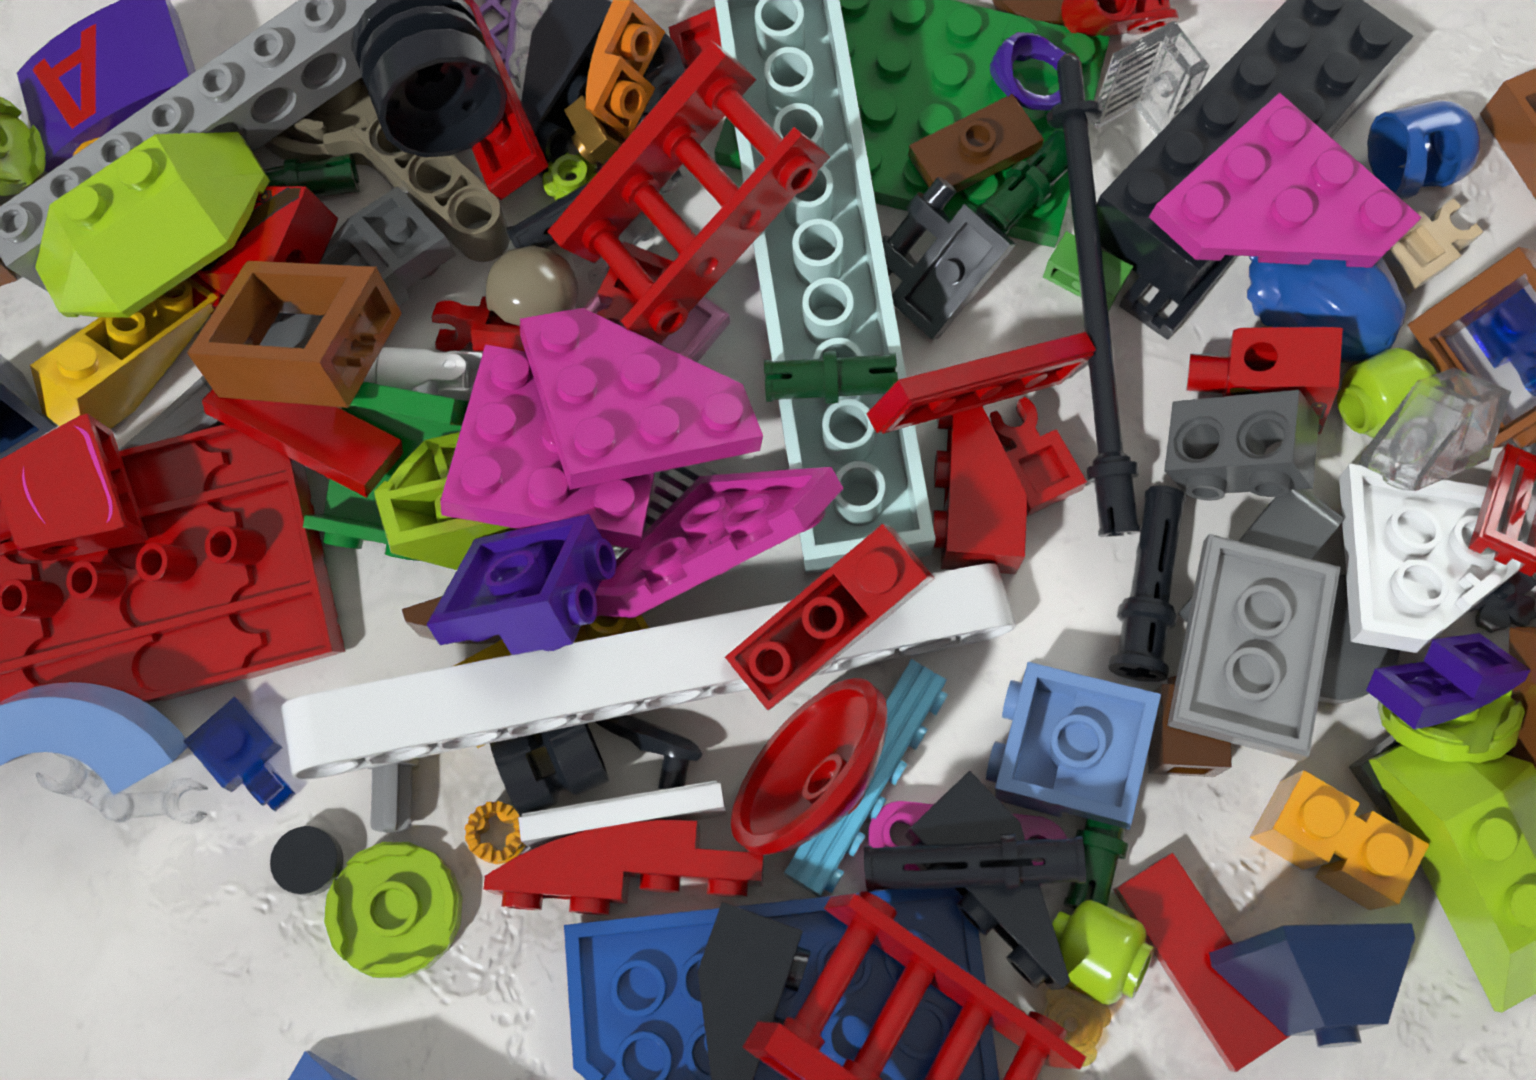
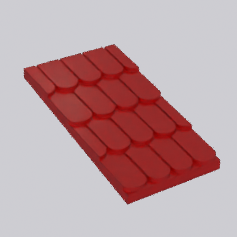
M226 424L119 451L149 540L53 561H41L20 552L14 544L13 538L0 542V702L34 687L54 683L75 682L107 686L128 693L149 704L174 699L241 679L259 677L346 652L340 624H337L338 615L327 565L324 564L323 560L325 556L319 531L303 528L305 515H315L314 506L310 501L312 497L305 466Z

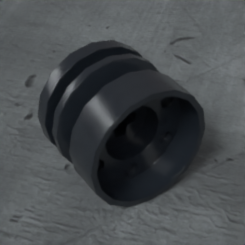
M377 0L364 11L353 31L352 52L369 91L379 123L388 141L401 151L424 158L450 156L472 148L493 132L504 115L507 93L490 50L486 47L473 11L463 0Z

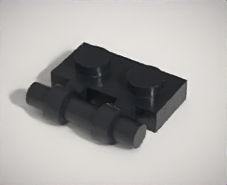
M939 176L924 194L918 192L906 206L909 214L891 237L887 235L882 237L888 276L894 273L902 280V283L892 294L893 304L931 340L940 338L1017 245L972 204H964L951 220L943 208L957 191L950 183ZM928 230L937 239L917 263L909 251L924 232Z

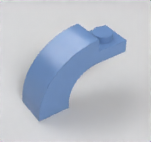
M75 682L54 683L19 692L0 702V766L17 757L31 753L51 752L75 758L93 769L105 782L113 796L172 763L190 746L180 730L154 707L137 697L107 686Z

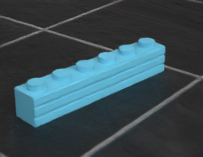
M913 659L910 660L886 701L888 719L886 739L876 772L861 802L855 810L845 816L834 827L799 846L784 872L786 878L817 897H821L824 890L831 894L833 893L844 874V871L838 868L846 853L854 857L866 836L859 830L867 817L876 819L887 800L880 796L886 784L890 782L896 785L907 766V763L901 760L908 747L916 750L928 730L922 726L929 712L937 715L948 694L942 691L947 681L944 677L934 673Z

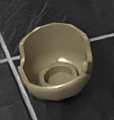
M536 246L511 249L495 261L489 271L485 292L487 309L494 311L505 322L520 326V318L573 310L576 308L578 297V284L575 273L567 260L551 249Z

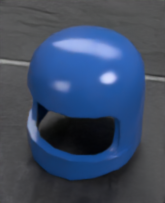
M1429 101L1386 111L1375 117L1370 126L1367 140L1368 161L1374 176L1400 199L1405 200L1417 195L1421 187L1436 186L1443 188L1465 178L1478 159L1480 151L1478 127L1470 112L1459 103L1450 101Z

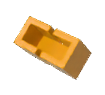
M1305 770L1279 782L1249 837L1302 870L1322 865L1315 878L1368 910L1399 905L1430 845L1374 811L1355 816L1354 814L1360 804L1359 802ZM1333 854L1343 859L1340 861L1329 863Z

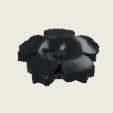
M1518 571L1469 610V612H1473L1479 609L1475 619L1476 625L1489 633L1496 630H1505L1510 627L1511 623L1519 627L1529 625L1530 621L1536 618V611L1534 610L1535 600L1523 594L1536 586V580L1532 576L1530 577Z

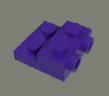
M589 514L476 538L440 599L427 626L439 645L467 640L478 642L499 634L511 655L539 650L555 651L566 645H572L581 625L591 624L596 619L597 601L595 593L602 580L611 579L615 575L616 557L611 544L602 538Z

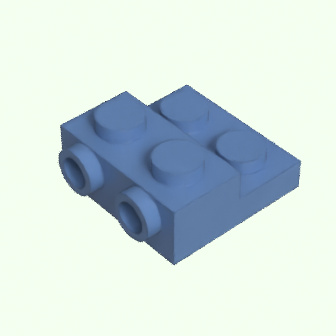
M1027 662L1023 682L1010 681L1004 702L1002 718L1012 720L1007 743L994 742L987 767L986 780L996 783V798L1004 803L1057 817H1062L1064 812L1130 830L1161 694Z

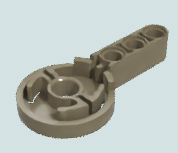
M362 77L264 144L281 159L298 158L300 162L329 159L330 157L351 153L356 165L369 166L375 169L394 188L398 186L446 238L467 258L473 261L488 262L497 259L509 246L510 238L506 232L508 225L498 198L454 155L424 158L403 151L393 153L398 148L386 139ZM294 139H298L307 143L294 141ZM448 183L442 189L430 191L437 184ZM489 220L487 224L480 228H468L475 221Z

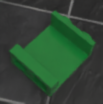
M363 381L349 408L342 407V410L402 440L403 454L367 498L329 479L324 513L305 515L303 528L325 532L323 543L329 545L362 549L363 540L386 544L384 554L387 556L419 561L391 553L374 491L384 481H389L398 467L424 440L460 432L469 401Z

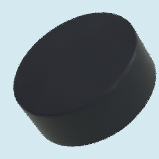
M311 826L297 827L285 833L275 844L270 858L271 873L277 884L288 892L302 896L317 895L329 889L333 880L338 879L343 867L342 848L335 837L326 831Z

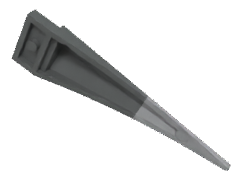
M397 186L349 217L330 239L319 264L377 267L395 302L399 306L411 298L405 290L418 280H423L433 275L442 264L456 256V253L446 236ZM279 313L260 346L305 348L322 320L323 315ZM204 376L197 380L157 418L121 447L119 451L204 430L216 423L218 420L205 414L202 404L203 398L212 390Z

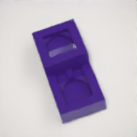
M1475 633L1433 639L1423 662L1375 668L1366 691L1416 730L1453 720L1491 703L1526 681L1531 669L1482 634Z

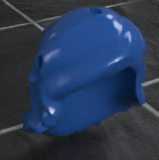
M1249 256L1251 260L1249 266L1251 285L1247 289V299L1252 303L1253 312L1260 318L1262 324L1267 327L1343 328L1341 363L1364 361L1390 349L1394 344L1399 330L1404 323L1407 306L1399 292L1395 278L1384 259L1381 258L1372 268L1346 267V261L1313 259L1309 265L1258 263V256Z

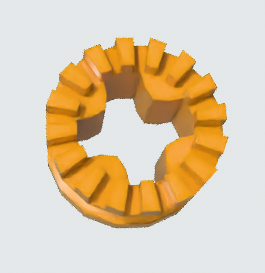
M500 801L486 802L485 805L475 808V812L470 814L468 823L464 828L466 831L465 841L470 851L485 862L496 865L505 864L521 855L527 845L521 842L518 820L520 816L516 809L510 804ZM493 816H498L505 824L514 823L515 832L506 836V847L502 851L497 850L495 845L490 842H481V834L490 830L488 819Z

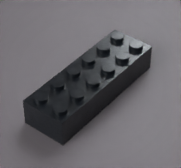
M1286 0L1100 195L1097 202L1101 246L1115 257L1132 265L1133 271L1151 282L1150 284L1158 290L1161 289L1168 294L1170 299L1176 304H1181L1219 261L1195 260L1149 218L1156 204L1279 93L1332 138L1387 78L1414 35L1363 0Z

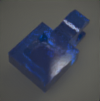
M1523 288L1468 325L1466 329L1494 369L1511 362L1518 372L1524 387L1535 397L1536 304Z
M235 696L183 741L219 785L230 792H233L243 783L250 794L262 806L268 804L275 812L296 794L291 786L268 762L283 747L249 707Z

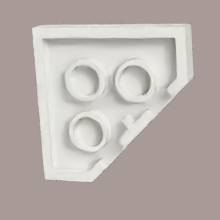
M1350 463L1340 475L1339 486L1342 517H1344L1342 527L1351 642L1417 653L1519 571L1521 562L1514 559L1507 565L1493 560L1496 551L1488 547L1481 554L1468 548L1487 487ZM1508 490L1497 527L1498 532H1502L1513 491ZM1532 494L1518 537V541L1525 544L1527 543L1536 511V495Z

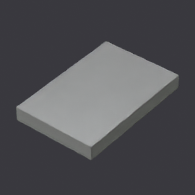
M1209 534L1202 545L1167 726L1301 762L1308 758L1340 567Z

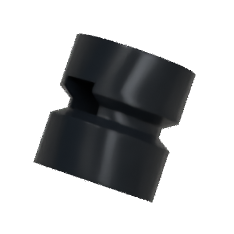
M588 723L490 743L492 755L502 782L520 817L524 813L541 811L557 804L559 792L564 789L574 795H578L610 781ZM543 746L546 747L556 771L545 777H542L532 753L533 750Z

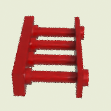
M712 40L547 231L561 248L596 264L602 257L638 300L622 318V324L628 330L660 344L684 325L689 312L787 204L813 183L818 170L830 158L823 148L795 127L782 139L743 98L745 92L757 79L740 62ZM724 116L765 158L740 188L701 146L702 141ZM682 164L722 207L698 235L691 230L659 193L660 189ZM641 211L679 253V256L656 282H654L619 240L620 235Z
M860 891L858 895L851 893L830 897L824 909L848 927L796 1018L787 1017L783 1025L780 1023L757 1021L742 1047L789 1080H882L879 1076L927 988L931 984L963 1008L924 1080H958L987 1024L1019 1046L1003 1080H1036L1044 1064L1048 1067L1081 1070L1086 1059L1084 1054L1064 1041L1068 1033L1061 1025L1040 1013L1030 1011L1027 1015L895 922L894 919L897 911L883 899L866 891ZM873 943L906 967L854 1061L846 1059L841 1066L820 1052L825 1043L820 1034Z

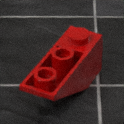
M983 406L938 418L937 429L948 430L947 451H936L934 465V488H945L944 510H933L932 514L935 535L933 548L941 549L940 569L954 570L989 563L996 564L999 572L1002 574H1017L1025 558L1027 494Z
M882 523L727 654L725 659L766 710L769 711L886 620L935 578L893 527Z

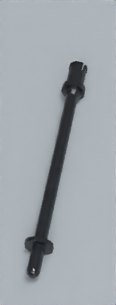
M1070 53L1061 56L1057 62L1061 104L1054 106L1046 114V118L1050 127L1063 129L1084 328L1096 348V351L1093 353L1094 355L1088 360L1098 455L1092 461L1093 465L1087 468V478L1089 482L1095 483L1099 521L1098 536L1117 537L1124 536L1123 532H1127V535L1140 533L1133 478L1139 476L1138 463L1131 461V457L1123 452L1088 125L1095 123L1103 115L1100 103L1092 100L1085 101L1082 64L1077 55Z

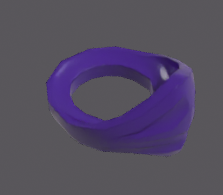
M1017 32L1005 39L995 52L990 62V75L1007 96L1010 94L1014 95L1021 107L1029 110L1049 111L1054 106L1061 104L1059 90L1054 94L1042 96L1024 89L1020 81L1013 77V64L1015 60L1027 61L1029 59H1037L1052 65L1057 71L1058 60L1067 53L1045 37L1033 33Z

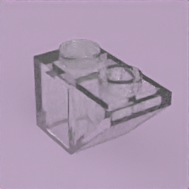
M1451 368L1418 380L1363 451L1359 465L1382 475L1383 481L1394 488L1418 491L1488 461L1512 391L1457 368Z

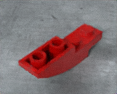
M653 820L631 822L585 830L548 842L523 853L486 874L483 890L495 895H502L501 907L542 910L543 898L570 900L569 912L610 915L611 903L628 904L630 877L640 878L639 889L645 891L679 893L680 882L689 881L708 883V895L747 897L748 886L762 887L764 855H757L751 852L699 849L701 828L697 821Z

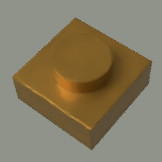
M582 95L564 110L576 131L572 136V141L580 154L589 163L595 165L601 162L605 165V161L612 157L626 139L620 138L585 108L586 98Z

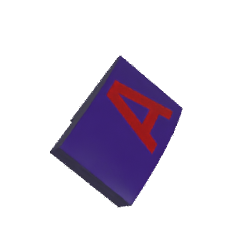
M120 0L74 23L52 38L32 55L17 72L30 125H34L41 135L46 153L45 171L47 173L73 157L74 152L82 143L103 136L196 71L179 15L170 0Z

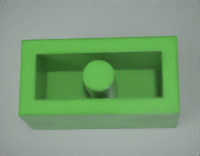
M1066 231L1047 262L1043 278L1081 297L1075 235ZM1102 250L1109 312L1126 284L1133 266Z

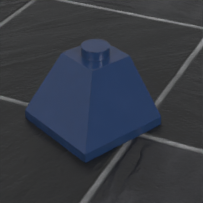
M1412 923L1283 925L1209 952L1212 968L1285 1036L1315 1035L1318 1048L1343 1047L1361 1044L1359 1031L1389 1023L1415 941V934Z

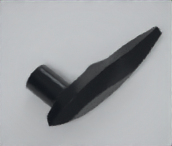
M630 715L595 721L596 724L611 733L630 740L641 751L664 755L658 784L660 789L685 786L689 760L697 761L703 755L699 747L685 736Z

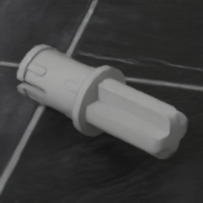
M418 758L367 768L372 770L370 815L372 830L396 833L409 829L412 810V769L419 767Z

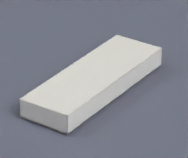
M711 781L524 813L522 817H518L521 842L530 848H537L548 842L585 830L653 820L695 821L724 816L727 813L721 783Z

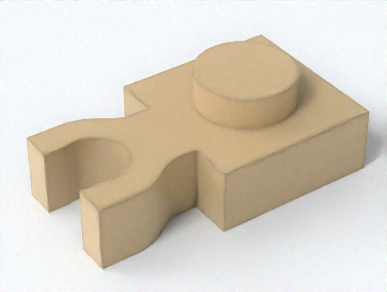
M1455 198L1445 203L1430 219L1422 210L1418 212L1422 218L1382 257L1393 277L1408 295L1450 267L1461 257L1458 251L1470 245L1484 232L1477 223L1468 230H1460L1452 224L1450 217L1462 207Z

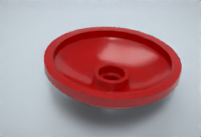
M851 678L837 682L805 702L778 728L752 763L735 798L731 814V831L739 844L757 855L792 850L825 833L855 810L874 777L886 739L888 726L887 704L880 690L868 680L862 678Z

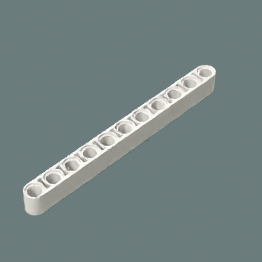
M988 563L933 573L932 575L935 579L814 676L978 643L1009 633L1015 629L1016 624L998 566ZM790 601L576 642L555 651L539 650L312 693L288 700L282 704L281 711L292 777L303 780L323 778L750 690L725 659V656Z

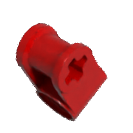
M1063 0L1061 6L1065 27L1071 33H1082L1087 36H1111L1126 33L1129 35H1139L1166 28L1179 21L1178 10L1171 8L1170 0Z

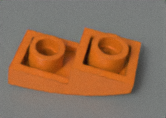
M613 0L595 44L586 86L585 108L622 139H627L635 130L655 90V87L643 76L665 34V31L633 0Z

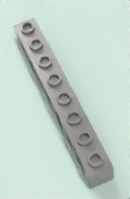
M298 0L0 206V257L6 267L47 291L35 266L49 204L154 134L239 132L251 151L254 152L357 81L362 75L352 52L353 31L364 11L377 0Z

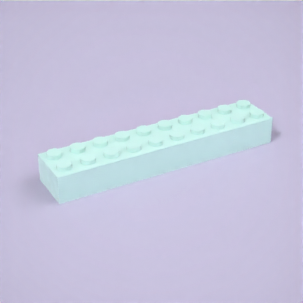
M714 0L722 49L740 62L757 79L745 92L743 98L782 139L795 127L823 148L830 156L827 162L818 170L813 183L806 190L797 194L753 242L771 360L823 358V352L836 351L837 357L889 355V353H896L898 380L907 378L840 0ZM734 126L744 183L765 158ZM884 394L839 396V403L829 404L825 403V397L778 400L789 470L832 467L844 488L824 509V518L813 528L799 533L806 575L826 572L882 523L893 527L917 557L929 556L932 553L935 535L915 425L884 434L882 432L876 433L866 414Z

